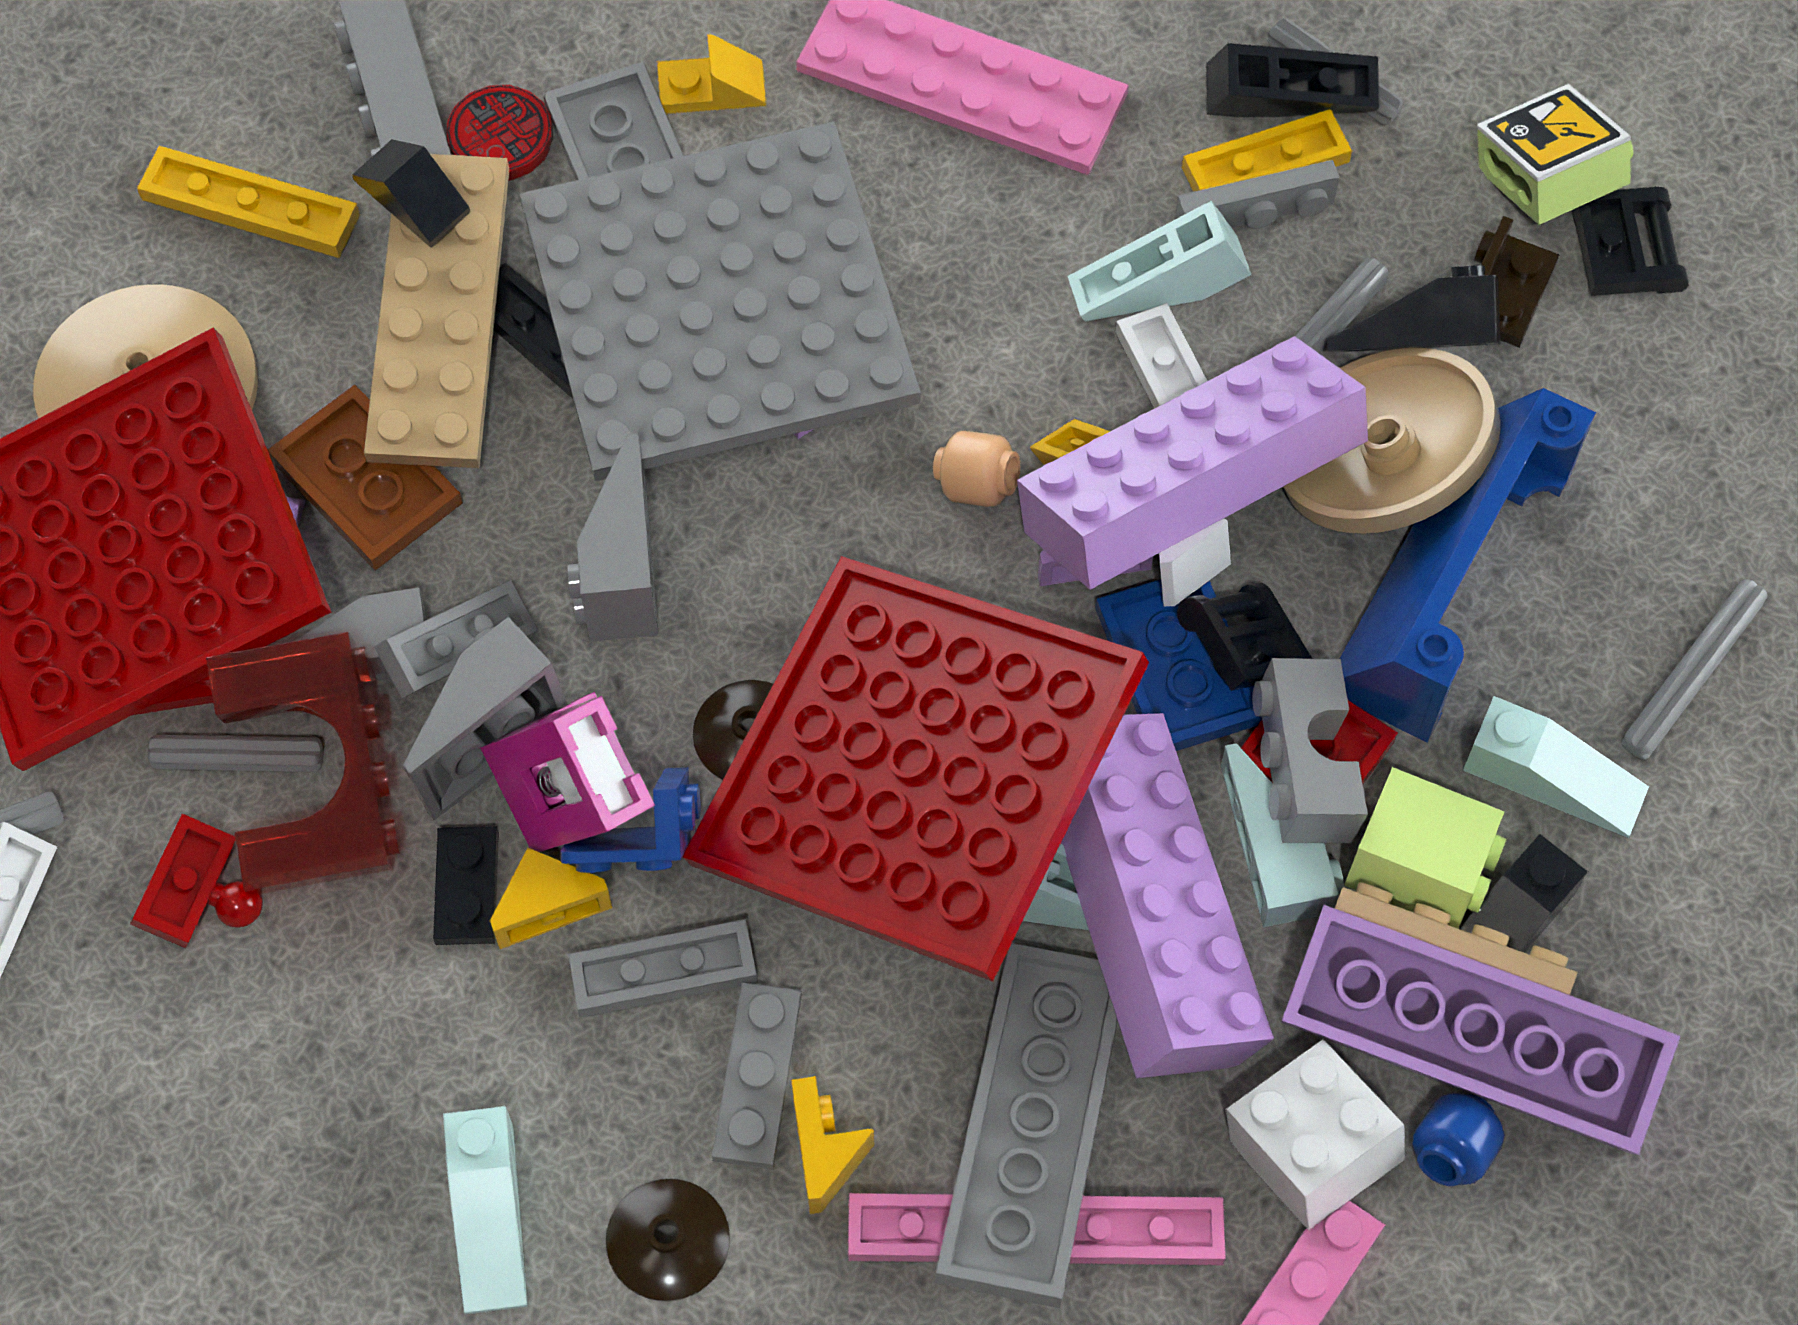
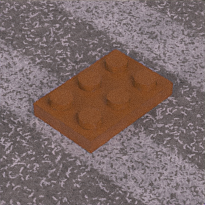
M354 384L267 450L272 463L376 571L463 504L460 492L435 466L366 461L364 448L370 399Z

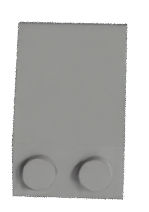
M639 433L627 434L577 540L578 564H568L570 597L574 602L576 624H587L590 642L659 635L647 486Z
M509 617L497 626L481 631L473 639L470 646L461 653L403 764L422 804L433 820H436L494 776L480 749L481 747L568 704L550 660Z

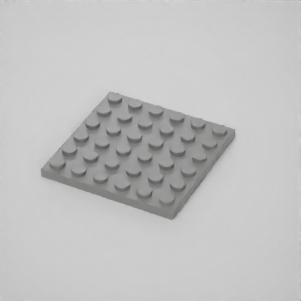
M835 121L519 193L595 481L607 478L627 434L639 433L645 470L921 403L920 388Z

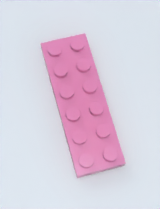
M829 0L796 61L797 71L1086 175H1089L1128 94V84L889 0Z

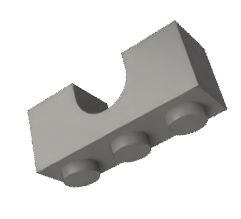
M1272 658L1262 680L1256 681L1252 696L1254 713L1256 716H1262L1264 734L1261 740V761L1265 768H1270L1273 785L1269 793L1271 818L1279 820L1282 843H1352L1368 815L1359 762L1330 760L1319 754L1309 741L1334 740L1349 712L1341 659Z

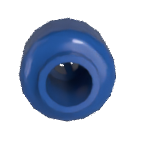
M1452 1093L1442 1095L1431 1105L1414 1131L1412 1146L1419 1167L1430 1179L1446 1186L1474 1184L1485 1175L1502 1148L1505 1133L1500 1119L1487 1101L1475 1095Z

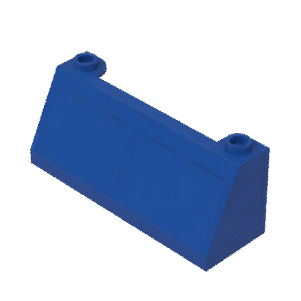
M1545 388L1498 408L1501 420L1499 441L1483 474L1467 492L1451 505L1420 522L1414 523L1339 658L1341 659L1347 699L1370 715L1428 743L1441 718V711L1464 656V649L1460 638L1451 629L1439 624L1441 618L1506 499L1523 506L1528 497L1538 492L1549 491L1560 497L1572 474L1596 412Z

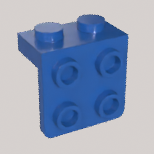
M688 767L665 768L653 788L655 827L613 828L602 834L564 844L560 850L561 863L576 864V871L583 873L611 870L613 862H636V869L643 871L671 868L672 861L682 859L691 839V831L695 830V819H700L701 814L699 784H689Z

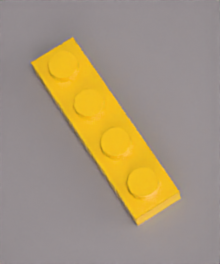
M158 146L137 187L140 198L143 201L336 258H340L360 216L358 205L355 202L163 146Z

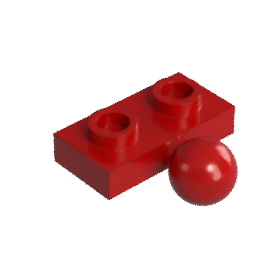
M182 813L130 925L186 948L206 904L215 907L218 918L227 926L240 928L253 923L259 917L263 908V899L258 889L244 881H234L226 885L217 882L237 837Z

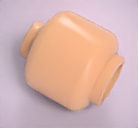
M958 431L948 440L946 447H940L937 450L933 462V475L936 480L941 482L943 493L950 501L992 507L999 505L1006 496H1011L1015 492L1018 485L1017 480L1020 477V458L1016 451H1012L1011 445L1006 438L1001 435Z

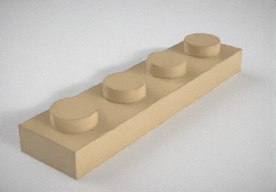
M1359 882L1356 891L1344 887L1341 889L1334 909L1568 995L1571 993L1578 972L1566 968L1569 958L1539 946H1533L1530 955L1507 947L1510 937L1501 932L1475 924L1472 933H1468L1449 926L1451 915L1443 911L1416 903L1414 912H1410L1390 904L1393 894Z

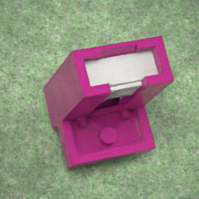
M595 691L566 704L538 720L527 723L480 748L529 848L535 851H544L608 832L655 806L640 773H634L614 732L618 728L602 696L597 697Z

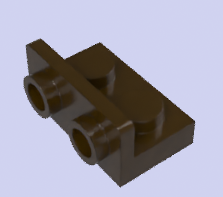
M1503 216L1496 233L1485 231L1474 261L1485 266V275H1496L1499 278L1500 341L1520 348L1560 254L1510 236L1509 233L1514 219Z

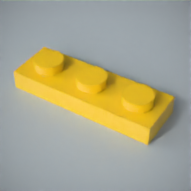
M1331 109L1184 155L1182 170L1193 192L1329 160H1333L1335 166L1338 167L1350 163L1352 149Z

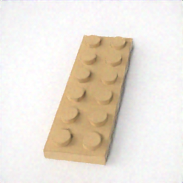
M430 154L468 204L470 213L432 248L391 214L364 455L367 462L479 468L509 164L507 158Z

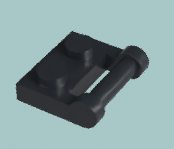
M1666 188L1618 189L1573 209L1591 296L1651 291L1661 294L1683 292L1687 289L1689 281L1686 268L1679 265L1667 212L1671 209V201ZM1636 213L1646 217L1656 266L1646 267L1635 218Z
M1263 583L1248 584L1241 587L1238 593L1210 599L1203 595L1187 597L1178 606L1177 617L1180 625L1189 632L1197 633L1213 660L1216 672L1225 680L1231 691L1254 686L1256 681H1261L1272 658L1313 659L1273 592ZM1241 615L1247 618H1255L1256 620L1227 627L1223 619Z

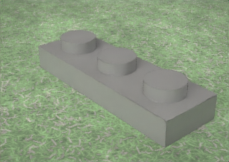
M1329 160L1178 195L1175 219L1209 201L1214 203L1231 228L1246 224L1250 228H1262L1273 223L1277 217L1297 212L1305 217L1314 216L1323 212L1329 205L1334 204L1340 177L1334 161Z
M510 580L391 636L374 646L403 699L449 676L461 653L470 646L473 639L484 629L497 626L507 617L527 637L538 630Z
M746 919L568 954L580 1018L739 987L742 982L758 983Z
M742 982L712 1152L713 1162L774 1170L802 998L801 990Z

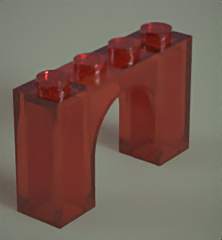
M349 632L206 657L215 715L224 724L281 713H306L321 718L334 727L344 749L345 768L341 784L333 798L322 809L301 820L235 832L244 891L248 894H264L393 870L391 855L401 854V845L396 820H385L381 797L391 796V786L386 762H375L372 740L381 738V727L376 704L366 705L362 682L372 681L366 646L356 647L355 641Z

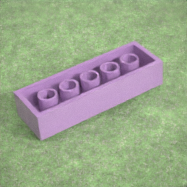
M1294 336L1019 478L1017 484L1024 532L1091 590L1367 442L1366 388Z
M1164 714L1123 715L1061 844H1063L1066 852V860L1136 1078L1219 1070L1238 1066L1274 1038Z
M1326 905L1322 908L1281 1022L1630 1154L1640 1153L1680 1039L1679 1035Z

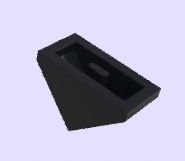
M391 139L352 174L353 180L430 248L470 213L468 204L422 145Z

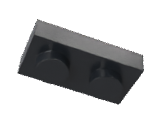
M497 826L437 828L433 930L435 945L495 944V935L490 919L496 910L499 835Z

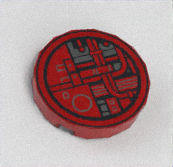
M489 85L470 92L455 105L447 120V143L451 154L507 158L509 164L508 181L531 173L545 161L550 151L553 125L544 102L529 90L513 85Z

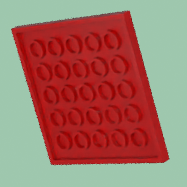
M214 327L0 438V730L11 763L18 769L25 771L332 613L224 338Z
M841 556L692 837L683 858L692 867L993 982L1146 671L1149 661L1141 651Z

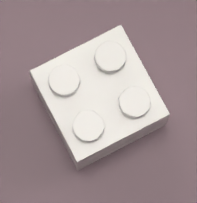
M1324 1039L1226 1109L1231 1143L1308 1231L1405 1160L1404 1124Z

